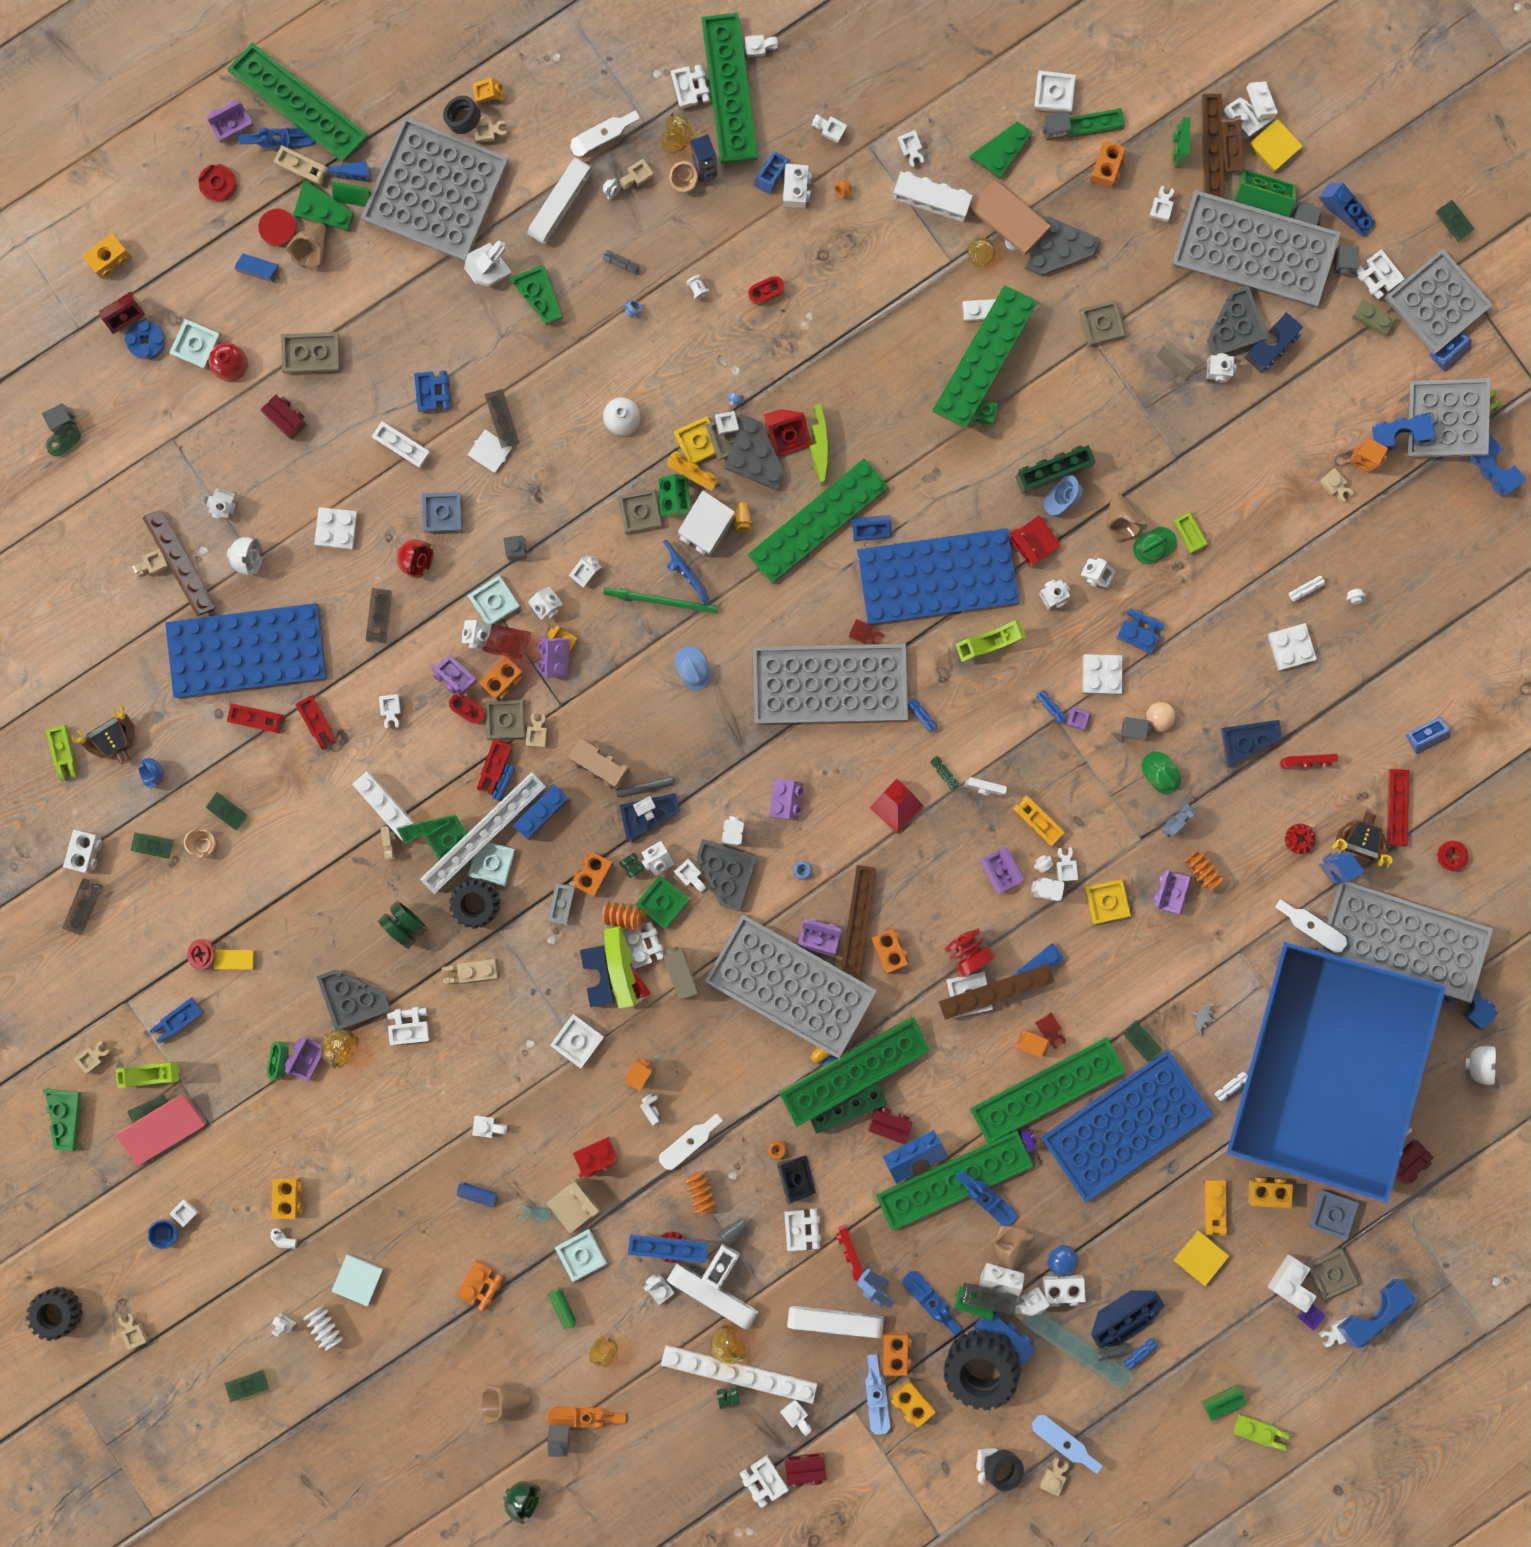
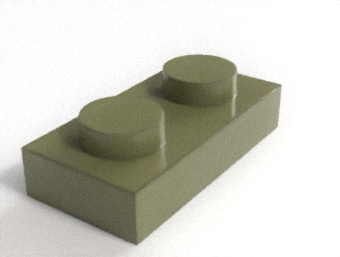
M1364 299L1352 316V318L1384 336L1388 333L1396 319Z

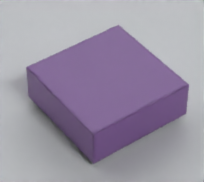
M1072 706L1066 725L1085 731L1091 712Z

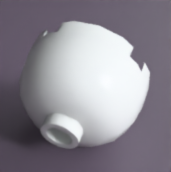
M619 397L611 400L605 406L603 419L606 428L612 434L628 436L639 427L641 414L636 403L628 398Z
M241 537L234 541L227 551V557L232 568L244 575L252 576V574H256L260 569L263 557L259 556L260 550L263 551L262 543L258 538Z
M1477 1047L1471 1052L1470 1058H1466V1070H1470V1075L1474 1081L1485 1085L1495 1084V1047Z

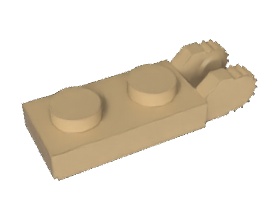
M496 959L442 967L444 972L458 971V977L443 979L444 983H463L498 978Z

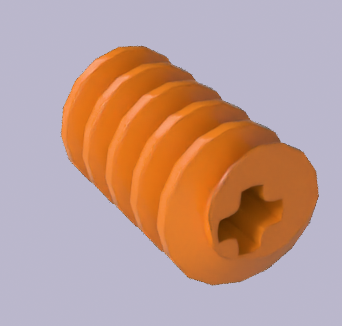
M1197 850L1182 862H1190L1187 869H1195L1192 872V876L1198 874L1199 877L1196 881H1203L1200 887H1208L1206 891L1208 892L1218 886L1224 880V877H1217L1220 871L1213 870L1215 867L1214 863L1208 864L1211 860L1210 857L1203 858L1206 851L1199 852Z
M610 901L603 908V922L608 926H621L622 929L626 928L627 930L638 932L646 919V909L644 908L639 913V907H635L632 912V906L628 905L625 910L624 904H621L618 908V903L614 902L611 906Z
M706 1171L691 1174L684 1181V1184L691 1185L686 1191L693 1192L688 1198L695 1199L691 1206H697L693 1214H704L717 1209V1207H712L716 1203L715 1200H709L713 1196L712 1192H707L711 1189V1185H704L709 1181L708 1177H702L706 1174Z

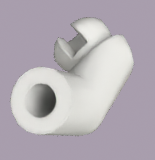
M274 1228L271 1231L270 1237L277 1247L296 1249L297 1239L287 1238L279 1228Z

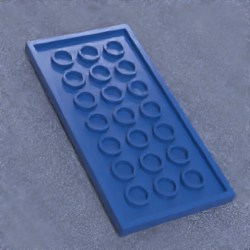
M1008 528L857 549L868 625L1019 603Z
M317 603L165 622L173 698L327 679Z
M1165 1050L1040 1138L1086 1203L1213 1114L1170 1051Z

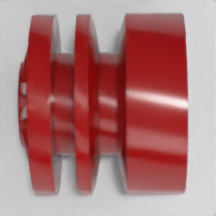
M979 928L961 934L944 948L946 953L952 950L956 951L949 958L950 960L960 958L955 968L961 977L972 973L996 957L990 946L980 948L979 945L985 940L984 937L975 940L974 937L981 933Z

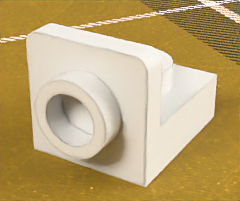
M587 555L580 559L569 576L579 585L585 587L602 566L596 558Z
M650 1093L641 1099L643 1103L640 1104V1107L653 1126L659 1122L658 1116H660V1113L655 1105L651 1107L650 1103L659 1097L657 1094L652 1096Z
M661 1273L658 1276L653 1274L645 1281L647 1284L644 1289L651 1294L658 1305L675 1293Z

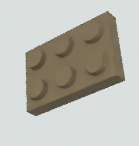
M339 333L281 334L282 372L340 371Z

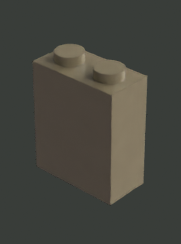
M678 947L667 950V955L663 957L679 1000L697 994L699 991L684 950H679Z

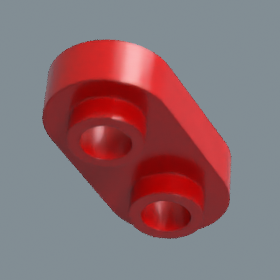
M778 276L769 277L752 285L748 290V298L753 304H762L781 295L784 291V282ZM777 285L778 289L773 290L771 287ZM760 293L761 296L759 298H756L754 294Z
M457 694L450 698V709L472 724H479L484 720V709L464 695L459 697ZM458 701L463 702V706L460 708L456 705ZM478 711L479 716L477 718H473L472 716L473 712Z

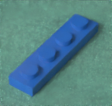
M630 1234L628 1255L706 1263L708 1242Z

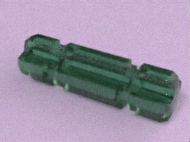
M939 756L934 757L930 761L932 766L936 767V771L944 782L948 783L947 786L950 790L957 788L959 782L956 778H953V774L947 766L942 764L941 758Z

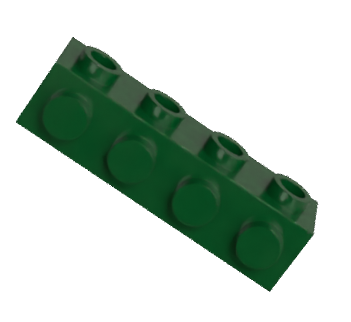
M1080 445L1071 449V452L1066 454L1061 452L1055 455L1053 459L1048 461L1043 459L1037 462L1035 466H1025L1019 469L1015 478L1021 493L1024 494L1061 480L1064 476L1074 475L1092 468L1096 461L1090 446L1082 447Z
M877 1081L810 1121L815 1133L818 1134L885 1106L888 1103Z

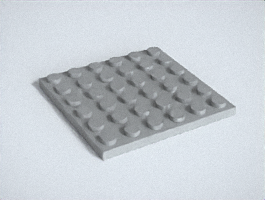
M404 116L363 211L361 220L465 262L466 256L473 247L496 193L509 158Z

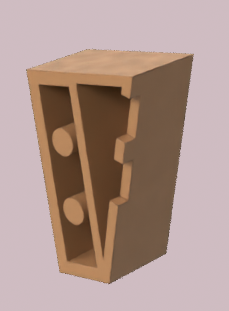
M581 738L568 756L572 760L570 764L578 769L581 766L588 770L586 774L594 779L600 777L604 780L602 784L610 789H613V787L618 789L630 771L626 765L621 764Z

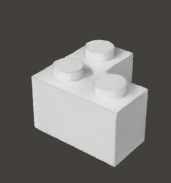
M1288 1254L1267 1287L1305 1313L1317 1297L1300 1286L1310 1268Z

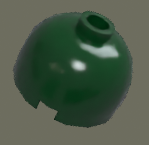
M519 1481L512 1485L511 1488H508L503 1496L507 1515L520 1524L526 1523L523 1520L525 1518L530 1519L538 1504L539 1497H536L537 1491L540 1492V1487L531 1482Z

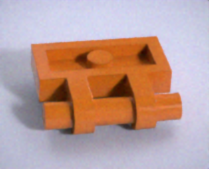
M476 1260L456 1296L472 1305L476 1299H479L481 1303L478 1309L485 1312L486 1308L493 1302L492 1298L495 1292L502 1286L501 1282L504 1276L497 1273L494 1279L491 1278L490 1274L493 1269ZM485 1283L490 1286L486 1294L481 1292Z

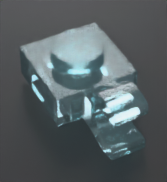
M519 1204L518 1208L524 1209L525 1214H517L516 1218L523 1220L530 1216L534 1217L535 1221L545 1222L546 1219H550L552 1210Z

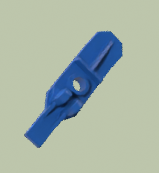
M261 128L258 133L238 135L239 145L257 144L263 148H280L281 145L286 148L312 146L315 142L299 128ZM278 135L281 139L276 140L274 136Z
M664 540L663 543L668 548L672 559L668 563L667 569L676 570L680 567L682 575L685 578H689L686 583L694 588L704 604L710 603L705 586L686 561L676 552L670 542Z
M963 1170L955 1176L968 1188L969 1196L1002 1226H1009L1016 1219V1211L983 1181L972 1179Z
M909 1271L903 1277V1286L934 1320L944 1323L956 1336L962 1328L950 1316L949 1306L917 1271ZM931 1300L936 1301V1305L933 1307L929 1306Z

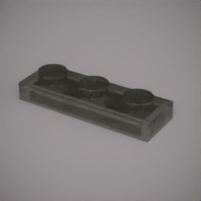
M503 389L484 394L501 449L519 444L520 442Z

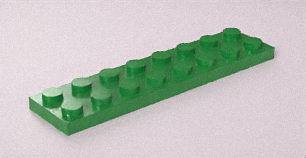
M735 12L701 17L720 163L728 164L758 160L739 14Z
M251 43L227 68L231 75L343 164L368 138L367 133L254 43Z
M1006 285L1003 286L932 410L933 413L964 429L968 427L1036 308L1038 301Z
M862 459L749 552L748 556L773 584L887 490L888 485L866 459Z
M911 1016L778 1093L794 1125L799 1127L930 1052V1049L915 1018Z
M1104 1037L972 1106L970 1110L987 1143H990L1124 1073L1125 1070L1108 1037Z
M1015 1130L875 1195L891 1231L968 1197V1188L955 1177L961 1170L965 1171L972 1179L983 1181L987 1186H992L1033 1167V1164L1018 1131Z

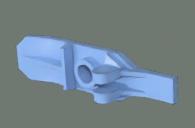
M877 1354L867 1355L869 1374L865 1380L870 1428L876 1435L886 1434L890 1429L885 1379L879 1372ZM875 1391L880 1392V1396L877 1398L873 1396Z
M1046 1415L1036 1417L1032 1427L1037 1435L1072 1462L1083 1463L1096 1474L1100 1471L1103 1465L1087 1453L1085 1446ZM1065 1441H1069L1071 1443V1446L1069 1448L1064 1447L1063 1444Z

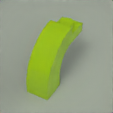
M1020 619L990 632L967 638L955 645L961 661L964 662L1015 644L1019 640L1026 638V634Z
M176 1061L116 1068L117 1088L178 1082L180 1076V1067Z

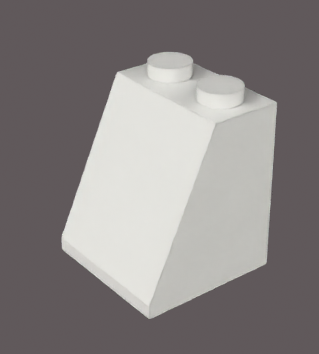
M702 491L678 530L679 539L686 545L690 543L696 547L695 550L701 555L707 554L710 556L734 522L735 511L705 491Z

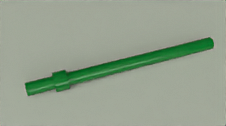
M604 587L603 595L618 597L620 600L632 599L716 613L717 606L630 592L624 588L618 590Z

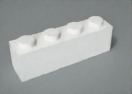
M900 172L893 193L894 200L961 222L965 220L972 195L966 190H955L948 184L942 183L940 185L934 183L929 178L924 177L922 179L916 177L911 172Z
M366 771L352 785L402 840L396 828L415 822L370 772Z

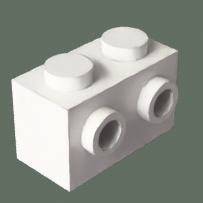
M786 164L783 207L805 209L806 202H810V191L807 190V184H811L812 172H808V165Z

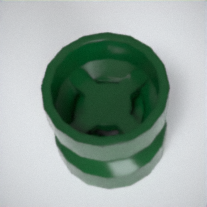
M635 852L619 862L621 867L626 869L629 879L645 869L644 865L637 860L638 856Z
M731 1386L727 1390L723 1388L717 1389L720 1410L726 1409L730 1405L734 1407L740 1406L736 1386Z

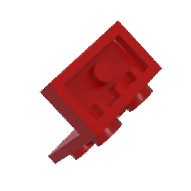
M1037 516L1020 529H1015L1009 535V539L1029 567H1032L1061 546L1041 516Z
M609 1136L573 1152L580 1169L578 1177L584 1176L585 1179L596 1175L597 1170L601 1168L603 1171L614 1167L618 1158Z

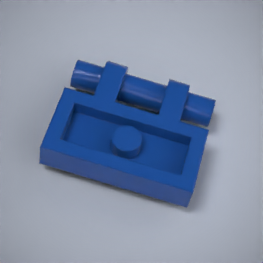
M433 371L414 373L418 412L438 410L437 403L442 402L444 410L450 409L452 399L449 394L448 385H450V378L447 377V371H440V378H435ZM435 386H441L442 395H436Z
M1130 608L1127 615L1132 617L1133 620L1132 622L1123 621L1116 638L1151 654L1159 639V635L1154 634L1153 631L1155 628L1162 631L1165 624L1159 622V619L1155 617L1150 618L1144 615L1140 610L1135 611ZM1139 621L1149 625L1148 629L1137 626Z

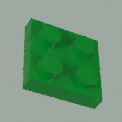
M1183 117L1180 124H1177L1176 131H1173L1172 142L1175 143V149L1172 151V161H1175L1174 168H1182L1189 156L1191 117Z
M659 875L635 905L640 909H646V914L666 929L690 899Z

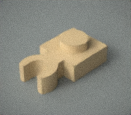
M492 120L480 121L474 128L476 143L495 141L494 135L500 137L508 136L506 130L500 131L501 127L506 126V122L498 121L496 125H493Z
M1335 468L1319 481L1331 496L1336 492L1337 498L1341 503L1346 501L1343 493H1347L1350 497L1354 494L1350 488L1343 486L1347 481Z
M532 713L531 721L533 727L527 726L526 746L545 748L547 728H542V725L546 721V716L542 714V719L536 721L535 714Z
M389 826L381 827L385 860L395 859L393 846L396 841V833Z
M105 1041L98 1042L95 1050L92 1047H88L74 1059L85 1074H89L103 1062L100 1058L101 1056L108 1055L112 1051L111 1049H107L105 1052L101 1050V1046L105 1044Z
M133 1312L128 1313L129 1322L125 1321L123 1316L118 1318L119 1324L125 1327V1330L120 1333L127 1350L148 1341L141 1323L135 1325V1314Z
M1055 1457L1053 1460V1470L1047 1468L1040 1484L1041 1489L1056 1496H1059L1066 1480L1062 1473L1067 1471L1069 1467L1067 1461L1064 1462L1062 1467L1057 1466L1059 1462L1058 1457Z

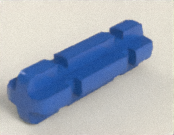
M1042 690L1036 695V698L1043 702L1042 705L1052 716H1055L1054 719L1059 724L1062 723L1067 716L1063 711H1060L1059 706L1052 698L1048 697L1049 695L1046 691Z
M916 698L912 699L908 703L909 708L914 710V714L920 722L926 725L925 728L928 732L935 730L937 724L934 720H931L926 710L922 706L920 707Z
M509 764L504 766V773L501 774L496 785L497 789L492 794V798L498 801L503 799V792H506L511 780L510 776L515 771V767Z
M1149 1338L1145 1345L1142 1344L1134 1351L1130 1358L1127 1357L1123 1361L1129 1370H1132L1136 1363L1139 1364L1144 1360L1151 1350L1153 1352L1158 1347L1152 1338Z

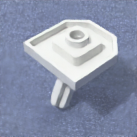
M499 240L494 246L488 243L467 254L464 269L476 284L489 287L511 275L512 272L500 257L506 250V244Z

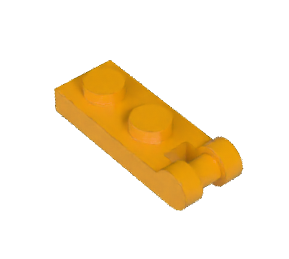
M673 452L667 460V465L671 469L710 491L713 490L718 481L711 472H704L695 463L683 460L678 452Z
M1025 795L1022 798L1023 801L1019 805L1016 804L1012 809L1049 846H1052L1065 832ZM1028 806L1032 809L1029 814L1024 811Z
M1205 1180L1206 1235L1219 1234L1220 1236H1226L1225 1180ZM1212 1220H1218V1226H1213Z

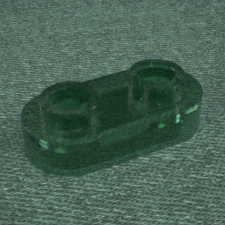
M74 424L64 425L47 439L45 447L48 453L56 457L63 455L80 440L81 432ZM72 430L73 432L68 435L67 432ZM54 443H58L56 447H52Z

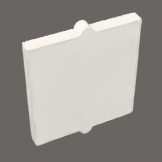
M484 430L479 439L474 441L475 444L468 453V456L496 473L502 463L506 462L505 459L512 450V447L492 433Z

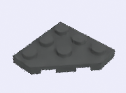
M1048 216L1046 222L1051 226V229L1035 244L1025 269L1044 276L1057 269L1073 265L1075 262L1091 258L1100 238Z
M1249 285L1231 291L1207 339L1211 354L1215 356L1220 353L1227 354L1258 343L1260 339L1263 341L1268 339Z
M744 415L724 469L777 490L784 473L763 424Z
M702 839L696 858L721 906L740 912L757 857Z
M335 969L316 976L336 1031L392 1011L384 991Z

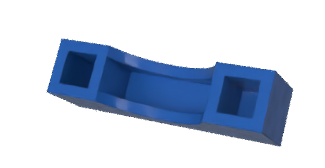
M1393 1279L1380 1290L1381 1306L1375 1316L1364 1320L1358 1316L1350 1315L1337 1326V1329L1351 1347H1365L1371 1337L1379 1335L1384 1330V1326L1396 1321L1397 1315L1412 1307V1303L1416 1298L1402 1280Z

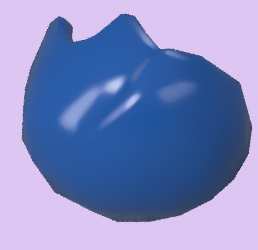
M145 758L140 761L143 764L138 767V770L146 787L150 789L159 785L164 778V770L161 764L154 758Z
M159 1219L153 1222L148 1229V1241L153 1247L158 1249L169 1248L176 1242L178 1237L176 1225L168 1219Z
M1059 1245L1051 1250L1047 1263L1054 1275L1064 1277L1075 1271L1078 1257L1076 1251L1071 1246Z

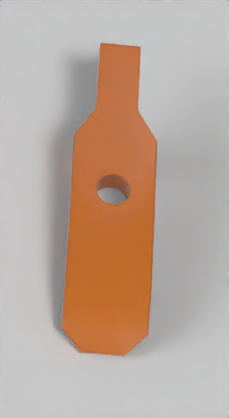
M552 1407L547 1412V1423L549 1425H569V1427L601 1428L611 1423L625 1424L626 1413H608L601 1407ZM584 1415H589V1416H590V1420H589V1421H585V1420L583 1419V1416H584Z

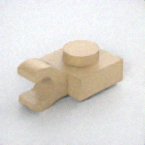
M641 159L627 168L629 174L620 179V185L623 190L628 189L634 182L637 186H640L654 177V173L644 159Z
M157 549L142 556L144 562L136 564L132 568L137 576H141L148 570L153 575L168 568L169 565L160 549Z

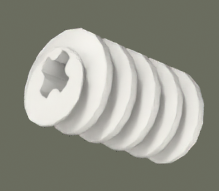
M321 1306L307 1314L303 1320H310L307 1327L314 1326L311 1335L318 1333L314 1340H321L322 1342L318 1347H325V1350L342 1341L343 1337H336L339 1330L332 1331L336 1324H328L332 1317H325L328 1310H321L323 1307Z

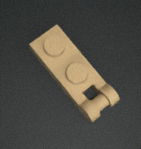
M282 145L273 161L275 165L319 187H322L324 183L323 178L329 173V168ZM314 169L318 171L316 176L312 174Z

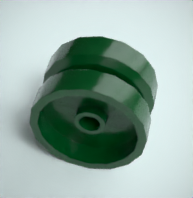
M396 901L390 907L392 915L385 913L378 920L381 927L394 940L407 949L416 942L414 935L422 936L428 929L409 908L399 901Z

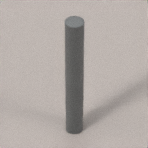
M671 776L618 789L616 794L617 797H622L673 784V779Z

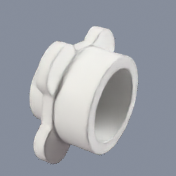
M616 178L607 180L603 186V192L608 195L607 199L611 200L617 196L621 185L618 184Z

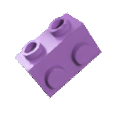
M240 100L231 101L224 108L214 110L206 117L220 143L254 126Z
M541 636V642L538 645L540 652L538 670L546 678L568 676L570 642L568 638L549 639L546 636Z
M450 655L438 666L435 664L431 666L434 678L439 682L443 681L447 685L448 691L453 695L456 693L459 697H462L477 682Z
M774 779L769 817L798 821L801 814V799L804 793L803 783L793 780Z
M1007 847L980 859L997 894L1024 881L1022 873L1017 868L1013 855Z
M1165 870V873L1160 877V890L1154 897L1155 907L1181 915L1192 878Z
M804 919L797 945L806 950L834 957L842 929L833 924L819 923L815 919Z
M306 1036L299 1039L295 1044L294 1049L296 1051L293 1057L290 1056L285 1064V1067H287L285 1072L309 1082L327 1046Z

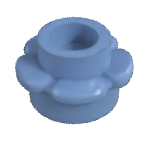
M630 300L624 305L628 316H640L642 306L639 302Z
M729 392V396L726 397L729 400L728 404L738 407L740 403L744 404V396Z
M799 861L793 867V873L800 880L807 879L812 874V867L808 862Z

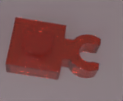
M856 619L848 637L865 645L867 640L871 641L872 644H879L875 641V637L883 638L884 634L881 632H871L873 626Z
M1052 1012L1034 1022L1045 1039L1051 1038L1050 1044L1054 1049L1057 1048L1055 1045L1056 1039H1060L1063 1044L1066 1043L1065 1038L1057 1033L1061 1030V1027Z

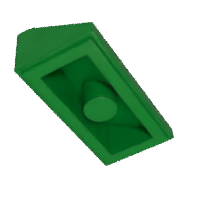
M336 181L332 182L334 200L340 203L366 207L371 195L368 187Z
M558 1287L548 1292V1297L564 1329L574 1327L577 1321L562 1289Z

